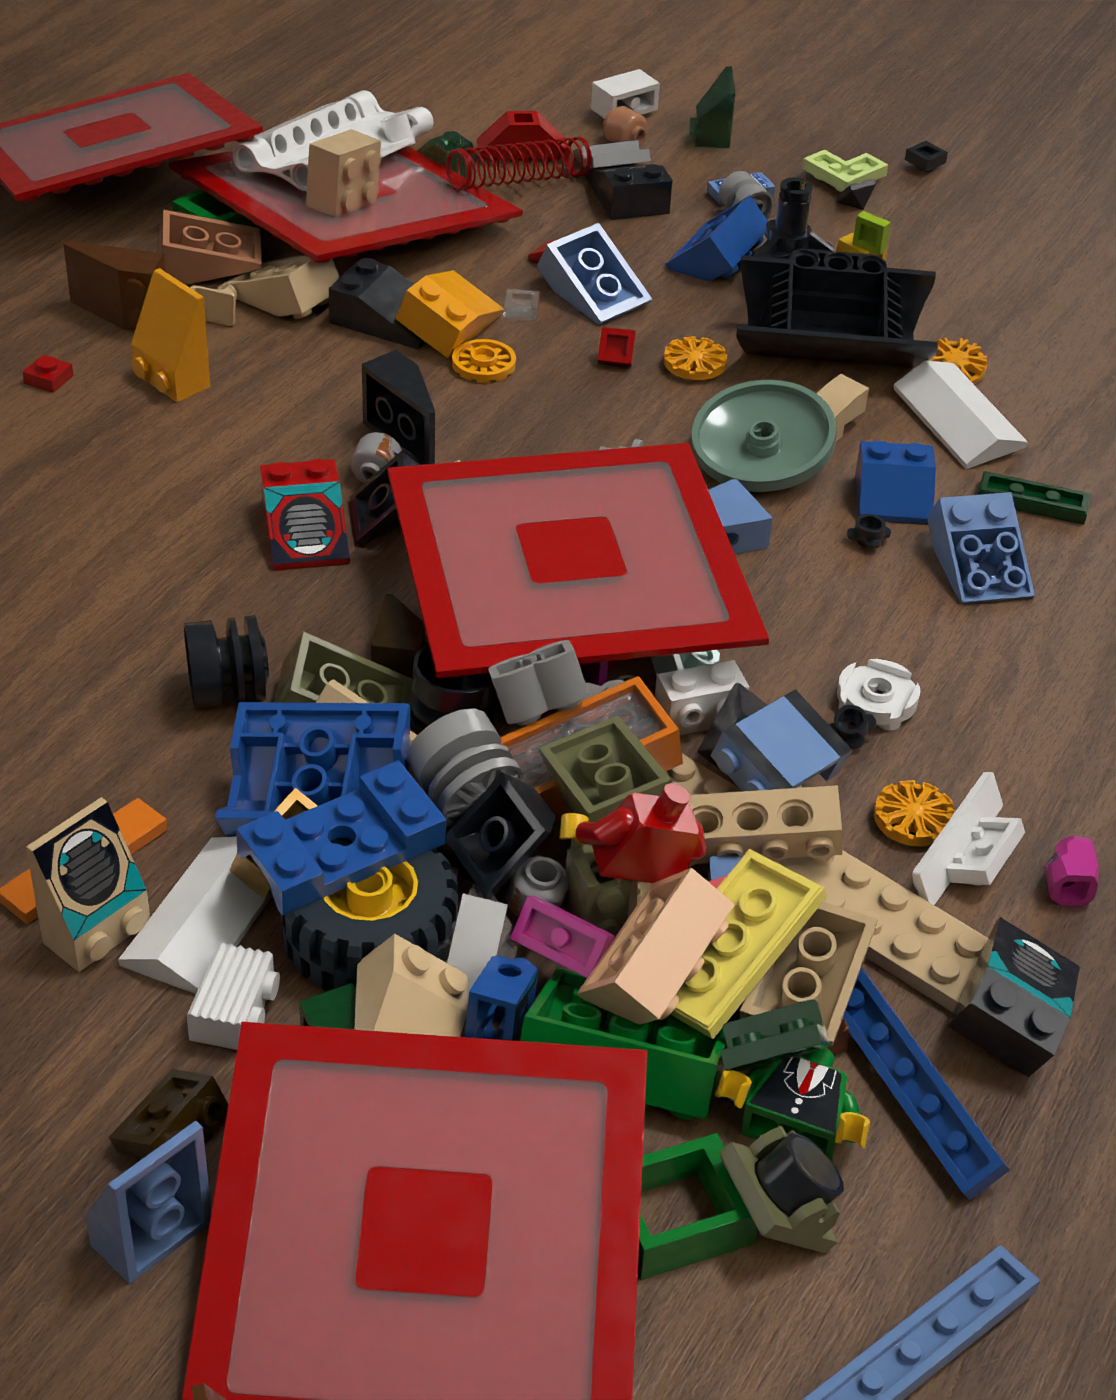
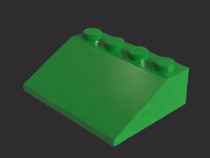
M556 968L524 1017L520 1041L647 1050L645 1107L652 1105L667 1109L671 1114L682 1119H695L697 1117L706 1119L724 1066L720 1050L728 1048L723 1027L714 1039H711L670 1014L663 1020L658 1019L639 1025L583 1000L577 993L587 978L573 971ZM734 1012L726 1023L737 1020L738 1012Z

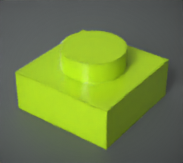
M861 212L856 217L852 244L881 255L887 249L891 222L868 212Z

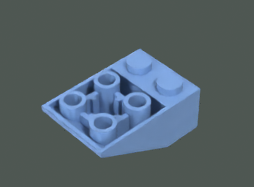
M1012 493L939 498L927 516L935 554L960 604L1034 598V589Z

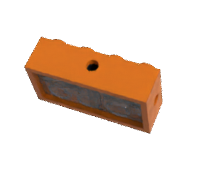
M639 676L589 697L571 710L558 711L500 737L502 740L501 745L508 748L524 774L523 782L533 786L556 815L554 823L560 821L563 814L571 812L545 765L538 747L619 716L665 772L683 764L679 728Z

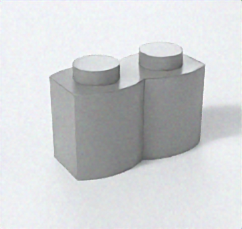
M569 640L543 646L529 654L506 659L488 668L508 724L529 725L536 722L541 717V714L548 710H571L577 707L582 699L589 696L575 650Z

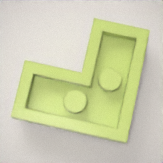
M822 150L805 157L802 169L814 175L816 179L823 180L835 187L836 190L842 192L849 185L870 179L877 180L886 176L888 164L868 153L844 161L832 153Z

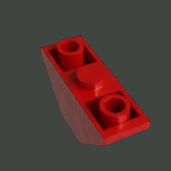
M506 111L477 138V147L485 148L491 145L495 147L500 144L506 145L529 141L534 143L539 140L564 139L565 137L538 111ZM562 143L560 148L564 155L566 145ZM552 144L550 148L555 159V151L557 147L555 146V144ZM545 145L541 147L544 158L547 150ZM535 146L531 149L534 158H536L538 150ZM523 147L521 152L526 160L528 150ZM514 148L511 153L517 159L518 151ZM504 149L501 154L503 158H507L508 152ZM559 149L557 153V159L561 158ZM496 150L492 153L494 161L498 159V152ZM484 151L482 154V158L488 160L489 155L486 151ZM548 152V160H552L550 152Z

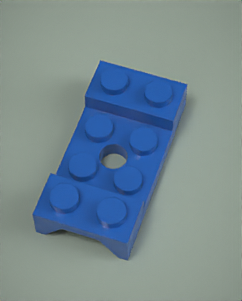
M397 760L359 776V789L285 820L279 811H276L237 827V853L241 859L249 855L254 859L268 879L277 909L283 916L346 888V883L350 881L351 884L358 883L375 875L384 866L389 869L445 844L447 819L402 763ZM336 838H347L353 843L343 847L342 845L331 843V841Z

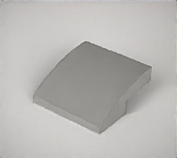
M638 140L590 146L592 153L590 169L651 161L650 149L640 150ZM583 146V147H580V148H581V150H582L583 158H584V165H583V167H586V165H587V152H586L585 146ZM577 148L573 150L576 160L581 164V155Z

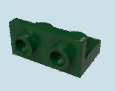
M810 999L725 1023L723 1025V1032L728 1048L720 1050L725 1070L741 1072L828 1048L830 1044L819 1004L816 1000Z

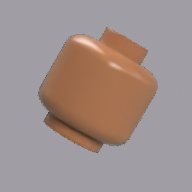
M626 106L615 108L604 119V135L611 143L638 140L639 144H641L646 138V119L643 115Z

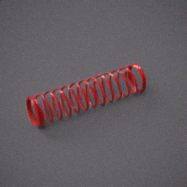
M580 136L539 140L534 143L529 141L506 145L500 144L495 147L491 145L485 148L454 149L449 153L446 160V173L450 184L456 190L471 189L473 186L481 188L483 185L491 187L492 184L500 186L502 183L509 185L512 182L517 184L522 181L530 182L532 179L540 181L542 178L549 180L551 177L554 179H559L561 176L568 178L570 175L578 177L588 173L591 167L592 153L587 141ZM575 140L581 141L587 152V165L583 172V153ZM573 142L578 147L581 155V168L579 172H576L574 169V156L571 150ZM562 143L566 145L564 155L560 148ZM552 144H555V146L557 147L555 151V159L550 148ZM543 145L547 147L545 159L541 151ZM533 146H535L538 149L536 153V163L533 153L531 151ZM523 147H525L528 150L526 156V164L524 156L521 152ZM514 148L518 151L516 164L518 174L521 177L517 181L514 179L516 175L515 159L511 153ZM504 149L508 152L507 171L511 178L508 182L505 181L506 165L501 154ZM558 149L562 158L561 172L557 164ZM494 150L498 152L497 171L501 179L499 183L495 182L496 165L492 157ZM484 151H486L489 155L487 161V171L489 178L492 181L490 184L485 183L486 167L485 162L482 158V154ZM457 152L461 154L458 159L457 174L462 187L454 182L451 172V161L453 155ZM474 152L479 156L477 162V172L479 179L482 182L480 185L475 184L476 168L474 161L472 159V155ZM539 152L542 156L543 161L542 174L538 166ZM548 152H550L552 157V172H550L548 166ZM529 153H530V155H531V157H532V161H533V173H532V174L530 173V169H529V160H528V158H529ZM520 155L523 161V175H521L519 169ZM462 156L465 160L467 167V178L465 184L462 182L460 175V162ZM510 156L514 167L513 177L509 169ZM500 157L502 159L504 167L503 178L501 176L499 166ZM490 158L494 168L493 178L490 173ZM480 159L484 170L483 179L480 173ZM545 165L550 174L549 177H544ZM555 165H556V169H557V171H558V173H559L558 176H554V175H553V174H554V170H555ZM526 167H527L528 174H529L530 177H531L530 179H525V178H524V177H525V173H526ZM564 167H566L567 171L569 172L568 175L563 174ZM536 168L540 175L539 178L534 177Z

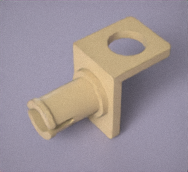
M223 283L217 289L197 285L190 287L204 297L205 319L207 322L226 326H233L235 324L237 292L232 285L228 284L226 287V283Z

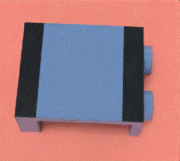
M795 689L724 730L710 756L716 761L720 770L727 774L742 791L797 788L818 774L825 781H828L838 775L852 749Z

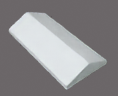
M924 360L894 384L896 393L965 469L1027 447L1028 441L954 363Z
M236 836L213 837L208 841L146 922L143 929L118 959L119 966L188 992L197 993L218 944L223 942L227 946L233 944L237 947L273 896L271 891L263 899L229 871L237 854Z

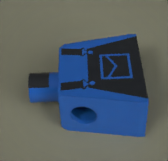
M492 956L469 991L465 1037L520 1041L524 1017L534 1003L538 969L530 961L524 958L509 959L501 956ZM499 1018H503L498 1027L503 1030L502 1033L495 1031L492 1027L493 1022Z

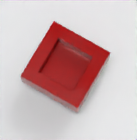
M602 327L598 363L632 367L636 330Z
M46 355L40 356L23 371L24 384L52 393L74 376L71 363Z

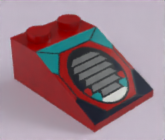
M313 459L305 462H276L260 465L262 505L273 571L350 564L341 488L335 459Z

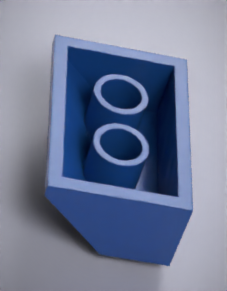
M749 195L705 222L665 265L670 270L708 282L720 275L723 279H726L739 269L738 264L741 263V255L751 256V250L765 240L763 235L765 234V227L768 221Z

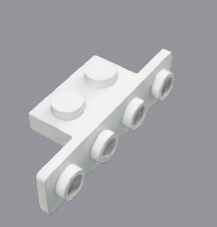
M983 772L913 870L912 876L915 889L921 898L933 905L936 904L950 882L972 884L975 886L990 885L1025 834L1021 818L996 817L1003 807V802L993 772Z

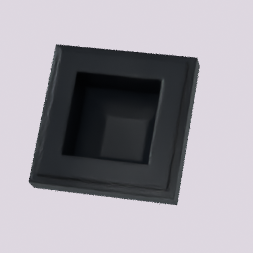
M875 179L849 185L837 195V203L864 210L876 185Z

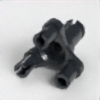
M793 177L781 181L776 219L766 223L765 237L767 240L756 249L755 257L790 259L791 254L799 249L834 251V247L812 232L811 227L808 225L813 190L811 182L806 183L803 190L802 184H804V179Z

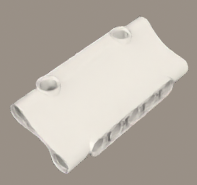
M363 90L343 100L323 105L266 130L264 133L255 135L253 140L243 142L234 147L232 159L235 166L244 173H271L287 180L299 190L307 191L309 143L353 129L381 140L380 155L382 158L396 150L416 143V138L432 130L434 121L431 113L424 107H416L398 113L384 111L379 107L375 97L370 92Z

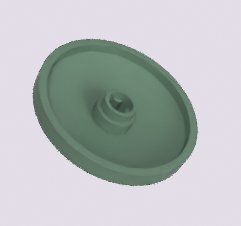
M781 380L744 382L717 393L698 411L692 425L693 452L700 467L710 477L722 484L732 479H737L747 491L768 492L782 490L810 479L828 463L836 446V421L829 405L818 394L806 387Z

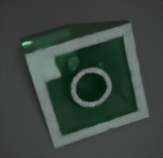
M730 66L725 67L696 105L695 117H690L689 135H694L695 147L730 148L736 96L733 70Z

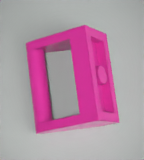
M527 896L510 936V939L586 978L589 977L615 938V935L537 896Z

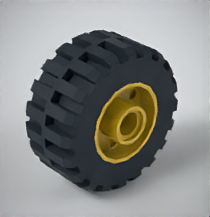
M336 838L331 841V843L339 844L343 847L353 843L347 838ZM434 848L389 869L384 866L375 875L358 883L351 884L350 881L346 883V888L283 916L281 915L282 937L287 957L293 961V967L303 977L308 978L311 976V983L324 991L328 988L336 989L353 983L356 987L357 964L393 934L421 947L424 951L445 962L449 957L458 917L457 878L451 871V864L440 852L437 853V848Z

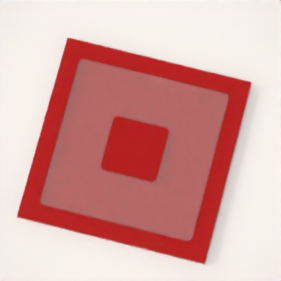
M185 73L0 123V183L16 201L32 202L38 200L41 194L51 191L54 194L70 191L73 185L80 183L85 185L97 184L105 176L113 174L115 176L129 175L134 172V168L141 166L147 168L163 165L166 159L174 157L176 159L190 158L195 155V151L202 149L208 151L219 150L225 146L224 143L235 140L236 142L251 141L255 138L254 135L264 133L263 126L193 75Z
M409 146L381 158L377 202L336 218L306 206L307 191L299 190L293 184L277 175L266 172L244 173L240 171L233 162L232 151L169 162V168L181 175L183 179L192 182L200 190L211 194L217 198V201L225 203L233 208L236 213L244 215L253 221L255 225L263 227L272 233L274 237L285 241L293 249L299 250L317 263H326L331 258L340 256L353 257L358 252L367 250L380 251L385 246L394 244L407 245L412 240L433 239L435 235L444 233L456 234L462 229L471 227L483 228L485 224L505 223L509 219L523 215L522 209L482 187L476 188L473 186L471 189L456 190L448 180L445 166ZM451 170L454 182L462 187L458 174ZM461 176L462 182L465 184L466 178Z
M689 443L388 468V478L436 678L489 673L488 668L501 661L529 654L543 646L563 640L570 641L579 664L769 645L768 633Z
M242 1022L182 1400H193L191 1386L202 1383L226 1400H632L647 1050Z

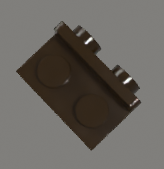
M171 1069L108 1138L118 1153L145 1158L194 1121H197L203 1127L204 1144H206L226 1122L229 1104L213 1075Z

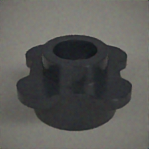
M874 514L860 515L856 519L855 527L847 530V537L849 539L857 540L861 546L871 549L879 548L881 541L891 536V530L886 527L885 521L880 516Z
M844 705L836 712L834 723L829 725L848 743L850 748L858 749L864 745V738L867 733L876 728V719L873 715L866 714L859 706ZM849 725L856 726L854 729L848 728Z

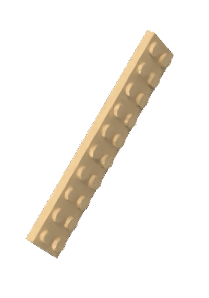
M682 754L683 764L666 771L672 779V783L684 787L689 795L743 792L739 787ZM750 828V829H746V830H747V831H752V830H756V829ZM843 850V855H832L823 859L800 857L786 858L776 862L823 886L827 894L824 902L877 918V925L865 958L952 1013L954 1012L988 937Z

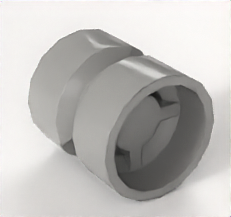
M734 172L722 182L719 189V199L727 209L750 195L765 218L768 219L771 216L775 203L773 196L748 172Z

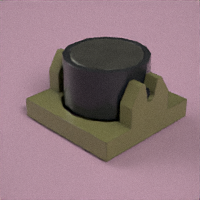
M779 1126L762 1134L749 1147L731 1141L719 1152L720 1158L761 1236L822 1253H827L838 1243L831 1228L835 1226L840 1211L833 1201L844 1191L843 1180L830 1158L810 1139L796 1134L795 1131H790L786 1134L783 1127Z

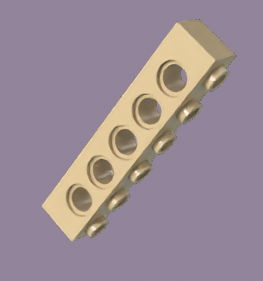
M838 785L690 795L688 803L691 805L695 820L702 824L704 832L710 831V833L704 834L707 847L705 856L701 859H691L689 867L695 864L709 863L712 856L743 857L749 849L774 862L786 858L812 857L823 859L832 855H843ZM753 828L756 830L747 831L746 829ZM571 839V848L581 846L574 839ZM598 866L592 868L595 873H599Z

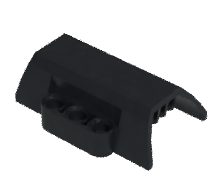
M799 249L791 254L790 259L741 255L740 269L745 292L748 325H737L736 338L745 353L909 368L917 367L924 360L929 361L936 355L938 342L914 340V330L924 304L934 286L936 272L887 268V263L883 258L872 254Z

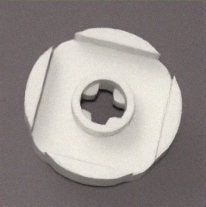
M869 659L867 666L855 668V662L848 665L842 671L837 688L838 709L844 705L859 706L866 714H871L875 717L876 725L889 731L898 729L902 721L909 719L915 713L920 696V686L918 683L915 686V683L911 681L912 673L905 667L888 660ZM877 690H881L884 692V694H878L875 692Z

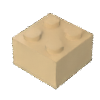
M350 129L309 143L306 206L337 218L377 202L381 140Z

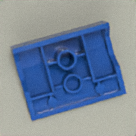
M239 702L230 743L233 779L228 804L226 807L218 809L215 817L226 837L236 836L237 827L273 813L295 788L319 806L359 789V776L397 760L409 772V764L406 761L410 742L409 703Z

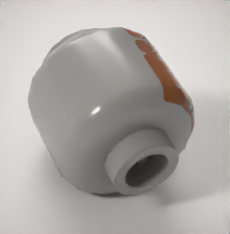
M378 432L368 433L360 439L351 457V470L360 482L365 483L401 452L402 449L399 443L387 434Z
M541 856L528 857L510 878L506 896L509 909L519 918L527 896H537L563 909L569 891L568 881L565 876L566 870L558 862L550 858Z

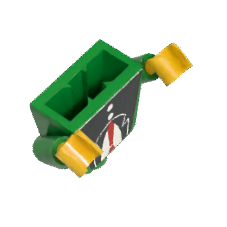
M827 1048L806 1053L804 1058L795 1056L774 1062L772 1065H763L747 1075L734 1070H725L723 1072L715 1096L718 1098L722 1096L729 1097L734 1102V1106L742 1109L744 1102H746L741 1135L757 1140L762 1134L781 1126L786 1134L790 1131H795L796 1134L810 1139L821 1148L831 1161H833L836 1143L841 1144L843 1140L848 1143H858L859 1148L865 1149L870 1120L861 1115L856 1097L846 1091L848 1076L844 1071L832 1068L835 1057Z

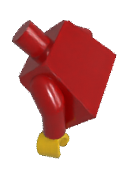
M675 783L666 784L660 796L642 793L629 794L616 810L597 822L589 821L587 816L577 813L563 814L561 818L560 839H574L579 845H592L599 873L602 877L655 883L687 870L691 859H701L707 851L703 826L699 821L695 820L691 805L688 803L690 795L684 787Z

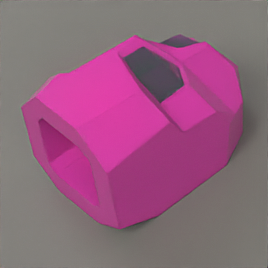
M1078 836L1064 838L1055 846L1053 856L1049 858V861L1044 866L1048 894L1060 906L1083 907L1094 900L1099 885V865L1094 844L1090 838Z

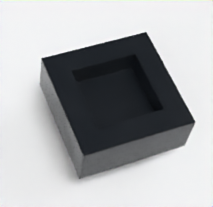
M924 141L907 148L904 160L915 165L917 169L927 172L945 164L948 152L928 141Z

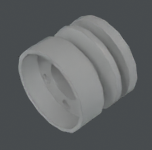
M475 708L458 710L439 718L416 736L407 750V763L423 788L429 790L428 797L447 819L446 825L454 826L501 772L522 782L524 780L522 770L508 748L501 745L502 740L484 711Z

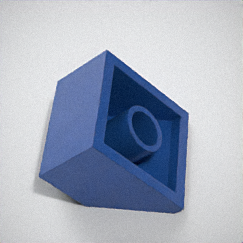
M860 441L855 471L858 517L863 514H874L880 516L885 522L929 525L927 516L934 507L936 477L933 446L920 443L898 444L885 441Z

